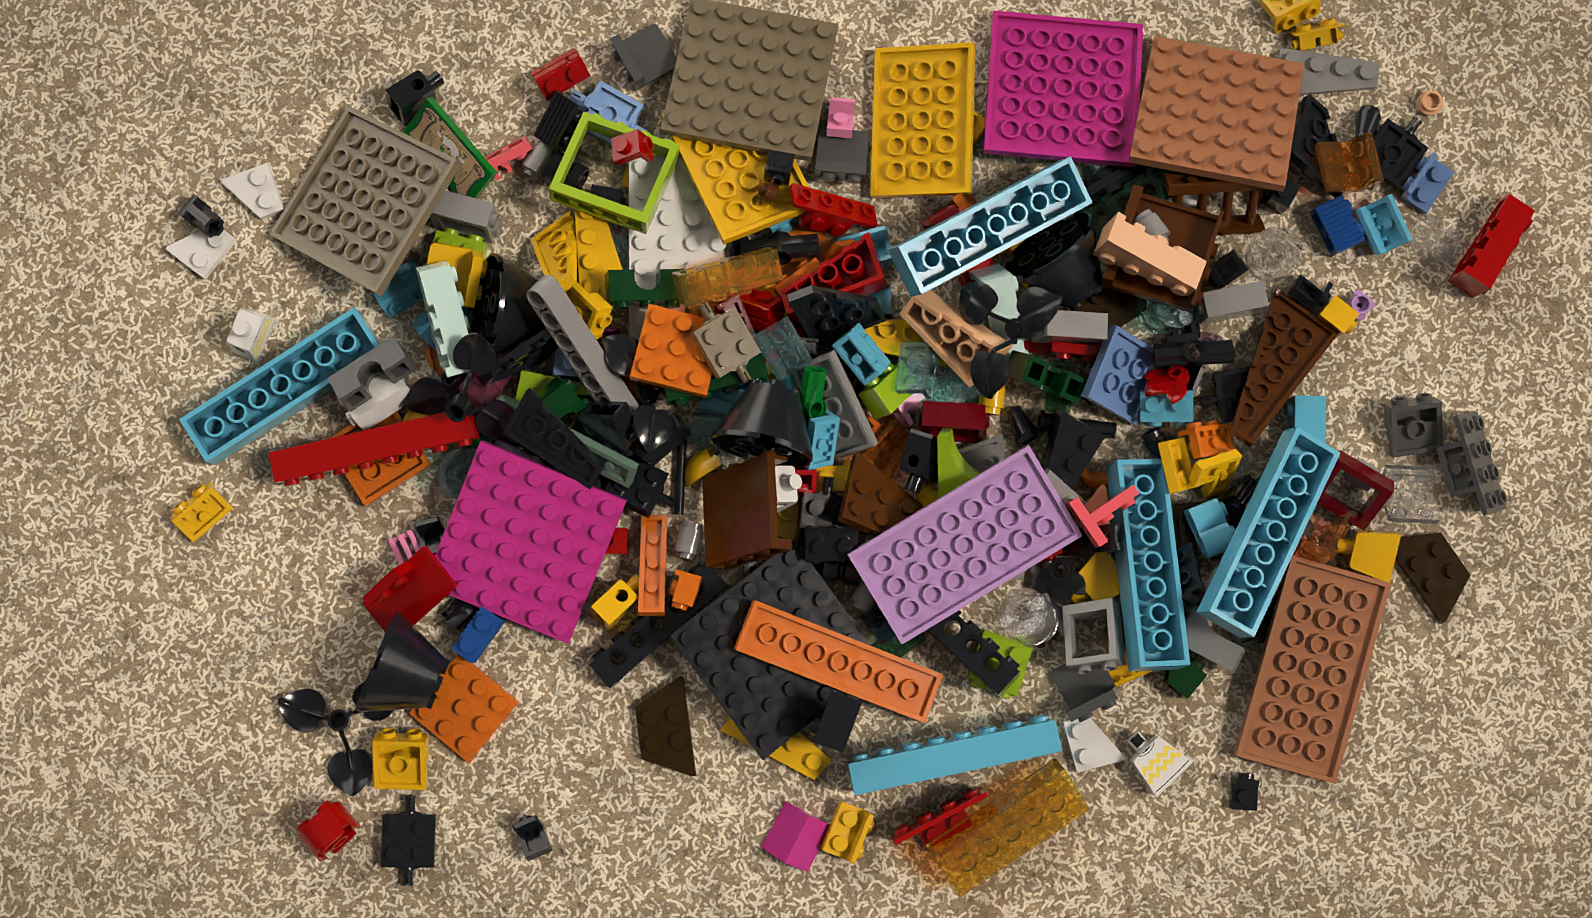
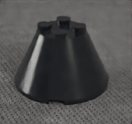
M1077 211L1072 214L1074 217L1062 219L1026 238L1014 250L1013 254L1015 257L1011 263L1006 261L1004 269L1013 274V276H1016L1018 285L1026 289L1039 287L1063 297L1060 307H1068L1070 311L1076 310L1082 305L1083 300L1090 295L1098 294L1103 289L1101 286L1099 257L1093 255L1097 245L1095 221L1087 211Z
M491 253L485 260L487 261L486 274L484 278L480 277L479 285H482V294L480 301H475L472 311V333L481 334L493 346L495 352L499 353L514 348L524 340H529L544 330L545 326L526 297L527 291L538 280L500 254Z
M751 379L749 386L712 431L709 440L718 449L744 459L748 458V455L761 456V453L765 451H774L779 456L787 457L788 461L775 466L805 467L809 466L813 461V452L800 399L801 392L796 389L786 388V383L780 380L771 379L770 383H764L760 380Z
M395 611L378 649V656L373 668L370 669L356 706L357 711L431 709L436 698V694H433L432 691H439L444 678L439 676V674L445 675L450 660L445 658L402 613Z

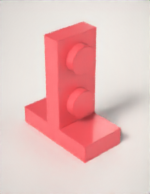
M1132 485L1090 514L1078 497L1067 503L1066 506L1094 547L1098 548L1108 542V540L1096 523L1099 522L1103 525L1114 518L1113 511L1119 507L1122 510L1127 509L1136 502L1134 497L1140 493Z

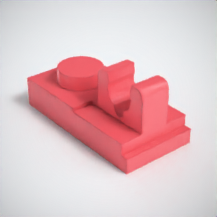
M525 135L487 155L485 158L496 171L498 166L501 165L510 174L513 170L508 160H521L527 157L529 151L533 148ZM498 173L494 177L496 180L500 179Z

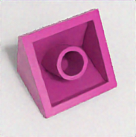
M785 801L762 848L782 862L808 872L823 843L830 824Z

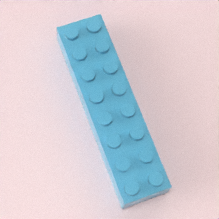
M1070 156L1054 162L888 249L910 297L921 295L1092 204V200Z
M353 307L179 420L205 462L217 465L332 391L333 387L328 377L380 345L381 342L362 312Z
M1299 427L1282 432L1196 613L1239 638L1255 636L1340 455L1339 451Z
M1116 460L1106 467L1109 500L1132 485L1140 493L1134 497L1136 502L1125 510L1119 507L1113 511L1114 518L1111 519L1112 524H1120L1121 532H1118L1119 542H1122V550L1115 551L1128 670L1129 672L1177 670L1189 666L1190 658L1171 500L1162 460Z
M1044 714L1029 717L1030 722L1027 723L1012 720L1004 722L1003 728L997 729L993 725L978 728L979 733L971 734L968 730L953 733L954 738L947 740L943 736L928 738V744L919 745V742L914 741L902 744L903 749L895 751L891 746L877 749L876 755L868 756L866 752L851 755L852 760H847L854 795L1062 752L1056 720L1048 718Z

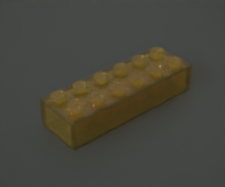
M1054 758L925 846L960 898L1088 812L1090 808L1066 769Z

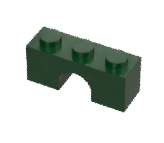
M660 269L656 273V287L651 290L642 289L637 285L634 270H608L605 274L606 301L617 310L628 309L629 305H639L640 309H647L648 304L665 305V308L668 309L679 308L680 304L687 300L686 269Z
M1012 350L1008 360L1010 364V378L1059 399L1079 404L1087 379L1069 371L1050 366L1049 362L1031 354Z
M558 375L536 394L560 419L570 412H575L579 415L590 403L585 396L580 399L575 394L578 388L569 379L563 381ZM577 419L571 429L591 439Z

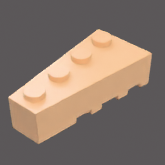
M1120 212L1103 227L1093 253L1094 256L1099 257L1101 262L1120 266L1128 274L1143 276L1151 284L1166 286L1176 295L1189 296L1197 289L1207 261L1180 246H1174L1173 248L1168 246L1169 242L1161 235L1155 236L1145 233L1146 227L1138 222L1134 223V225L1129 224L1125 221L1126 216Z
M931 290L921 295L912 296L899 313L968 387L974 385L970 366L976 353L979 351L990 353L993 347L1007 341L983 324H968L962 318L957 307ZM1013 344L997 351L996 353H1000L1005 356L1007 352L1012 348Z

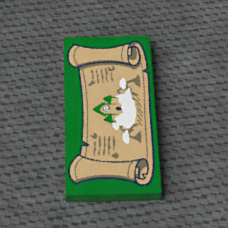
M433 97L427 98L403 132L462 163L449 184L450 188L457 194L478 199L498 173Z

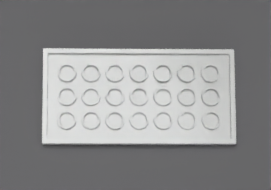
M653 156V161L646 162L642 158L628 162V207L643 212L666 157ZM681 157L678 159L647 234L628 228V270H634L635 281L640 288L651 290L656 287V273L660 269H686L687 300L680 304L679 308H673L672 310L704 317L698 307L708 302L714 314L717 315L714 305L725 300L726 295L731 291V268H728L727 247L729 243L723 245ZM629 305L628 308L629 336L638 340L640 339L647 309H640L639 305Z

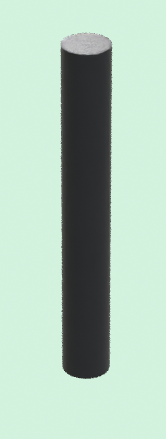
M687 439L676 447L674 498L677 501L674 505V515H684Z

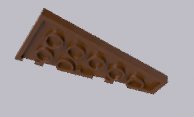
M1278 288L1273 293L1229 433L1248 447L1254 444L1339 334L1337 330Z
M858 452L852 455L838 521L851 527H857L858 530L876 537L925 507Z

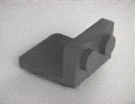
M656 24L646 27L625 40H622L619 34L610 38L612 48L609 49L616 63L619 61L625 68L622 70L625 79L629 84L633 82L637 90L675 69L677 57Z
M821 128L818 135L815 178L823 181L845 180L847 183L854 184L865 182L869 134L866 131L852 130V138L826 136L827 128Z
M1090 650L1078 656V658L1099 655L1097 650ZM1065 663L1051 672L1058 689L1069 707L1066 713L1071 722L1076 719L1079 722H1083L1093 716L1092 711L1100 707L1104 711L1117 704L1115 700L1120 696V692L1108 671L1095 669L1090 674L1080 675L1068 668Z

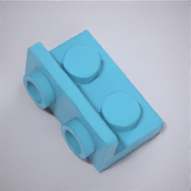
M826 410L824 416L809 419L808 435L813 452V461L809 466H805L808 470L833 465L840 418L829 410Z

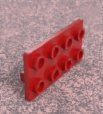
M423 546L406 562L393 568L362 597L364 600L363 605L386 633L395 611L402 613L413 625H416L457 587V583L427 546Z
M976 786L971 787L962 793L963 798L957 801L951 798L939 805L940 810L934 813L928 810L916 817L917 822L908 825L906 822L893 829L894 834L891 835L894 844L898 845L919 834L927 851L930 852L974 829L965 809L989 796L988 792L982 787L980 789Z

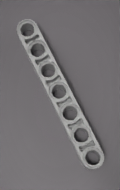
M542 276L526 293L529 303L594 401L627 402L633 416L634 411L639 407L633 395L619 374L615 373L609 366L605 352L560 283L553 276Z

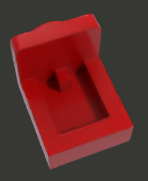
M636 129L611 138L613 162L617 165L638 158H642L646 162L653 161V142L649 136Z

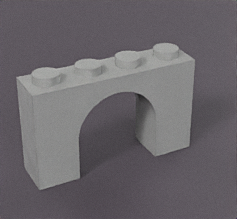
M1225 551L1222 553L1221 557L1216 556L1214 558L1210 569L1213 570V572L1210 575L1209 579H1203V583L1206 588L1205 593L1222 560ZM1280 581V583H1279V585H1278V587H1277V589H1276V592H1275V594H1274V596H1273L1271 602L1273 601V599H1274V597H1275V595H1276V593H1277L1279 587L1281 586V581ZM1190 603L1186 611V615L1189 617L1185 622L1189 652L1234 674L1245 653V649L1215 633L1209 626L1208 619L1196 613L1199 607Z

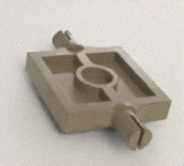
M708 302L702 304L698 308L706 321L700 328L690 333L715 378L718 379L729 372L736 371L742 384L749 382L752 378L745 365L751 358L761 353L736 307L723 314L715 315Z

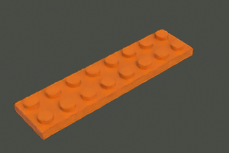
M752 600L734 647L737 651L923 723L927 720L943 677L941 673L756 600Z

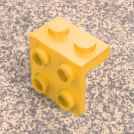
M437 242L431 243L426 265L446 260L450 267L454 266L458 276V281L455 282L457 292L461 291L464 306L474 308L475 301H480L482 294V285H479L480 276H485L487 261L484 260L482 251Z

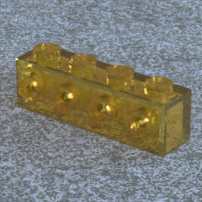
M766 247L672 273L678 301L685 307L688 306L689 309L698 308L704 301L711 299L713 302L728 299L727 295L737 293V295L749 294L752 292V288L761 286L762 289L776 286L777 281L783 280L777 249L772 247Z

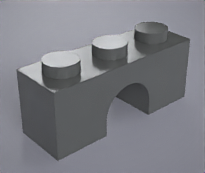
M392 336L349 365L338 370L335 374L328 377V380L338 399L351 412L372 399L369 392V384L373 378L385 374L395 384L414 372L416 368L403 346Z

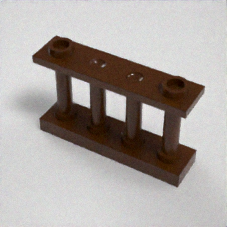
M1182 172L1164 173L1163 182L1168 196H1172V202L1182 205L1184 195L1198 194L1196 209L1206 212L1208 194L1223 192L1221 210L1224 211L1222 220L1226 221V225L1222 235L1265 232L1264 224L1260 215L1256 214L1259 191L1270 189ZM1249 191L1246 214L1231 216L1234 192Z

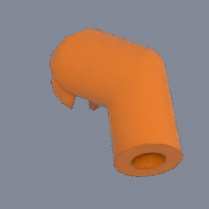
M849 239L834 242L822 255V259L824 261L832 259L841 253L843 248L849 244L853 245L856 241Z
M1086 467L1080 476V479L1089 488H1096L1102 484L1108 487L1106 472H1091Z

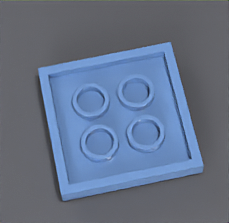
M1110 324L1107 340L1102 342L1081 396L1125 422L1137 425L1140 419V391L1145 390V385L1148 382L1143 376L1151 370L1160 368L1154 367L1153 348L1119 326Z

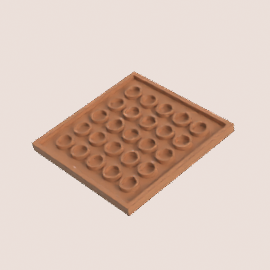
M1154 36L1129 162L1283 192L1287 180L1304 63Z

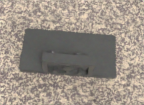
M1477 411L1453 416L1460 441L1436 448L1451 497L1476 491L1483 516L1506 509L1507 497L1498 481L1500 477L1499 470L1493 464L1491 458L1492 447L1485 438L1483 432L1485 425L1482 417L1478 415Z

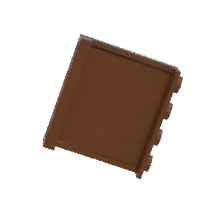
M1134 184L1124 213L1126 216L1125 221L1134 225L1133 220L1143 211L1150 209L1152 213L1155 212L1170 231L1168 246L1172 248L1180 246L1207 262L1197 289L1189 296L1176 295L1170 288L1151 284L1143 276L1128 274L1122 267L1115 264L1107 265L1101 286L1192 313L1195 305L1200 306L1204 291L1200 290L1202 282L1207 283L1212 268L1207 267L1210 258L1215 259L1219 244L1215 243L1217 235L1222 236L1226 221L1222 220L1224 211L1220 210L1219 215H1215L1143 194L1144 187Z
M765 451L761 453V456L745 458L742 463L729 464L726 469L714 470L712 474L702 477L706 568L726 571L792 550V541L790 539L778 538L775 465L788 461L787 457L779 456L774 451Z

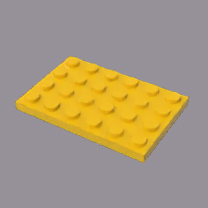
M974 42L875 48L870 196L872 198L972 195L976 48Z
M670 136L672 141L680 145L679 155L723 245L801 215L806 211L792 206L789 186L795 183L809 187L795 159L789 186H779L771 205L763 202L760 206L758 203L761 198L757 194L762 183L765 182L764 170L769 154Z

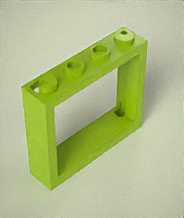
M583 112L549 187L550 201L647 234L678 162L680 145L670 139H661L652 136L645 130H640L651 138L654 145L652 153L666 157L644 210L641 212L563 184L587 130L609 138L635 130L622 122H612L604 119L599 114Z

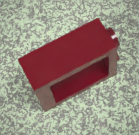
M923 401L919 414V431L938 437L942 428L953 429L955 442L979 443L982 435H986L987 429H989L990 413H985L986 404Z
M1340 450V455L1317 504L1365 531L1394 493V481ZM1341 469L1375 488L1359 511L1324 492Z

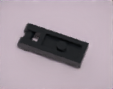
M1120 524L1098 526L1104 535L1108 533L1109 542L1098 548L1094 547L1083 529L1078 528L1083 536L1063 547L1060 556L1122 550V542H1119L1118 532H1121Z

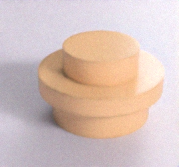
M1433 90L1424 91L1417 98L1418 110L1427 116L1435 115L1443 106L1441 95Z

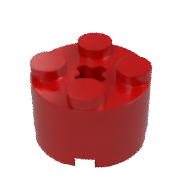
M329 801L324 802L317 808V815L311 820L303 821L296 829L299 833V839L320 862L328 859L325 855L328 852L332 851L335 854L341 850L357 834L354 828L360 829L361 827L339 801L332 804Z

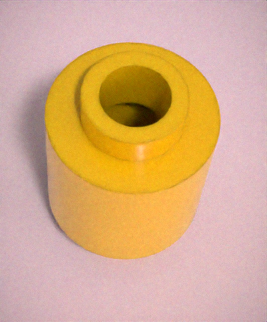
M1005 384L996 392L992 399H987L979 392L978 404H986L985 413H990V415L994 416L1000 415V411L1004 407Z

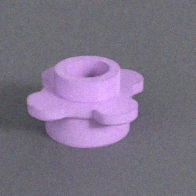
M1356 290L1353 292V297L1350 301L1345 303L1359 313L1356 319L1361 321L1366 318V313L1374 308L1375 303L1369 296L1363 294L1361 290Z

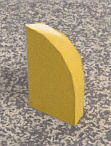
M710 445L689 459L685 468L687 488L702 480V477L712 474V471L722 468Z

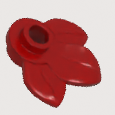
M1175 366L1169 369L1159 368L1147 372L1143 376L1148 381L1145 385V396L1149 397L1165 393L1171 404L1177 403L1187 393L1186 386L1190 379L1189 371L1184 367Z

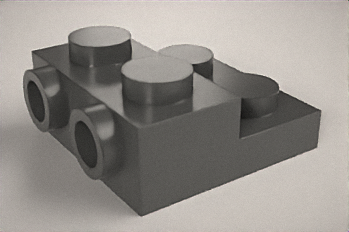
M1420 393L1416 395V399L1407 400L1406 397L1400 396L1391 398L1390 403H1384L1385 428L1389 432V455L1391 457L1437 452L1436 448L1443 446L1442 401L1432 397L1430 393Z

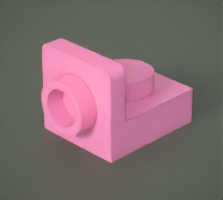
M830 98L826 136L852 138L854 99Z
M918 388L891 414L898 425L911 427L915 424L907 411L910 413L921 406L920 401L926 397L921 388Z

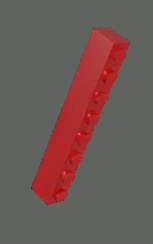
M443 412L268 452L274 483H284L285 487L300 484V479L308 478L309 481L324 479V474L333 472V476L349 473L348 468L358 467V470L373 468V463L382 461L383 465L398 462L397 457L407 455V459L422 457L423 451L431 450L432 454L447 451V446L456 444L457 448L471 446L472 440L480 438L474 413L471 417L467 415L461 422H454Z

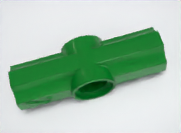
M813 365L805 366L800 394L807 430L809 419L824 416L827 410V404L822 400L827 370Z

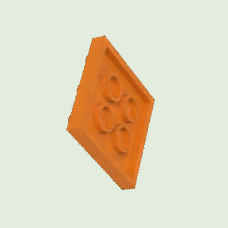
M648 304L630 379L706 398L712 371L690 333L700 328L706 319Z
M396 411L370 429L403 421V418ZM351 424L330 438L363 430L358 424L355 426ZM422 452V457L407 459V455L397 457L398 462L386 465L379 461L373 463V468L358 470V467L348 468L349 473L345 475L364 506L367 507L429 468L432 464L425 453Z
M458 654L448 665L445 675H440L444 678L439 691H432L433 694H436L432 708H414L409 714L466 762L470 763L517 706L519 701L475 664L470 663Z

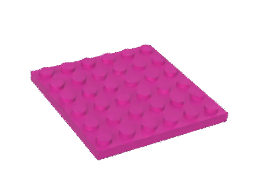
M993 10L983 154L1061 160L1071 156L1073 162L1135 167V163L1129 162L1140 107L1143 24Z
M480 441L435 555L457 583V587L449 595L474 606L484 607L496 615L569 644L627 499L595 486L589 489L566 474L486 441Z

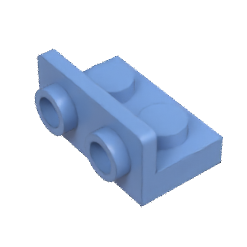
M1435 152L1428 157L1423 156L1415 166V169L1418 171L1413 177L1409 176L1402 184L1401 189L1404 191L1399 197L1424 215L1429 211L1455 173L1436 160L1438 154Z

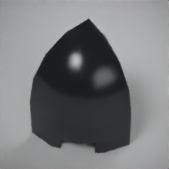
M456 598L440 614L447 619L446 622L453 630H459L479 610V607Z

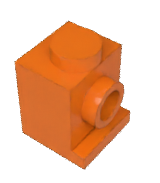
M676 569L675 575L679 576L678 581L673 580L669 595L673 596L672 607L686 611L688 606L694 607L702 577Z

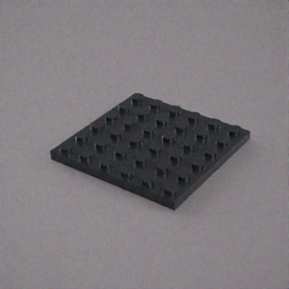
M791 539V551L768 557L668 635L762 760L822 714L832 691L841 695L847 693L735 650L736 641L752 600L759 601L871 646L811 562H805L802 550L793 539Z

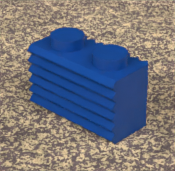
M1343 195L1325 202L1309 212L1331 257L1357 246L1365 240L1363 237L1365 235L1364 229L1359 222H1355L1352 214L1353 207L1349 200H1344Z
M479 607L480 611H477V615L473 616L474 620H470V624H467L464 633H461V637H458V641H455V645L452 646L453 651L470 663L477 662L506 621L501 616L490 612L484 607Z

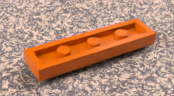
M641 515L639 616H665L667 515H650L649 518Z

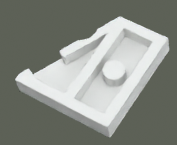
M268 163L221 179L222 183L262 220L282 213L285 209Z
M1091 718L1083 722H1079L1078 719L1072 722L1070 720L1062 722L1076 773L1125 760L1124 755Z

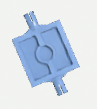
M599 81L595 90L588 96L576 90L571 94V97L589 108L587 113H596L609 121L622 122L629 128L649 132L637 125L644 105L602 81ZM587 130L589 134L612 146L611 138Z

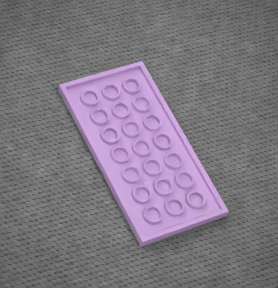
M1027 445L852 550L850 553H847L900 643L904 644L1083 535L1030 446Z

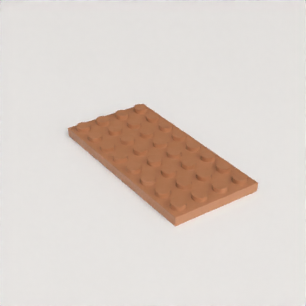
M1292 555L1279 589L1235 747V756L1336 784L1391 583Z

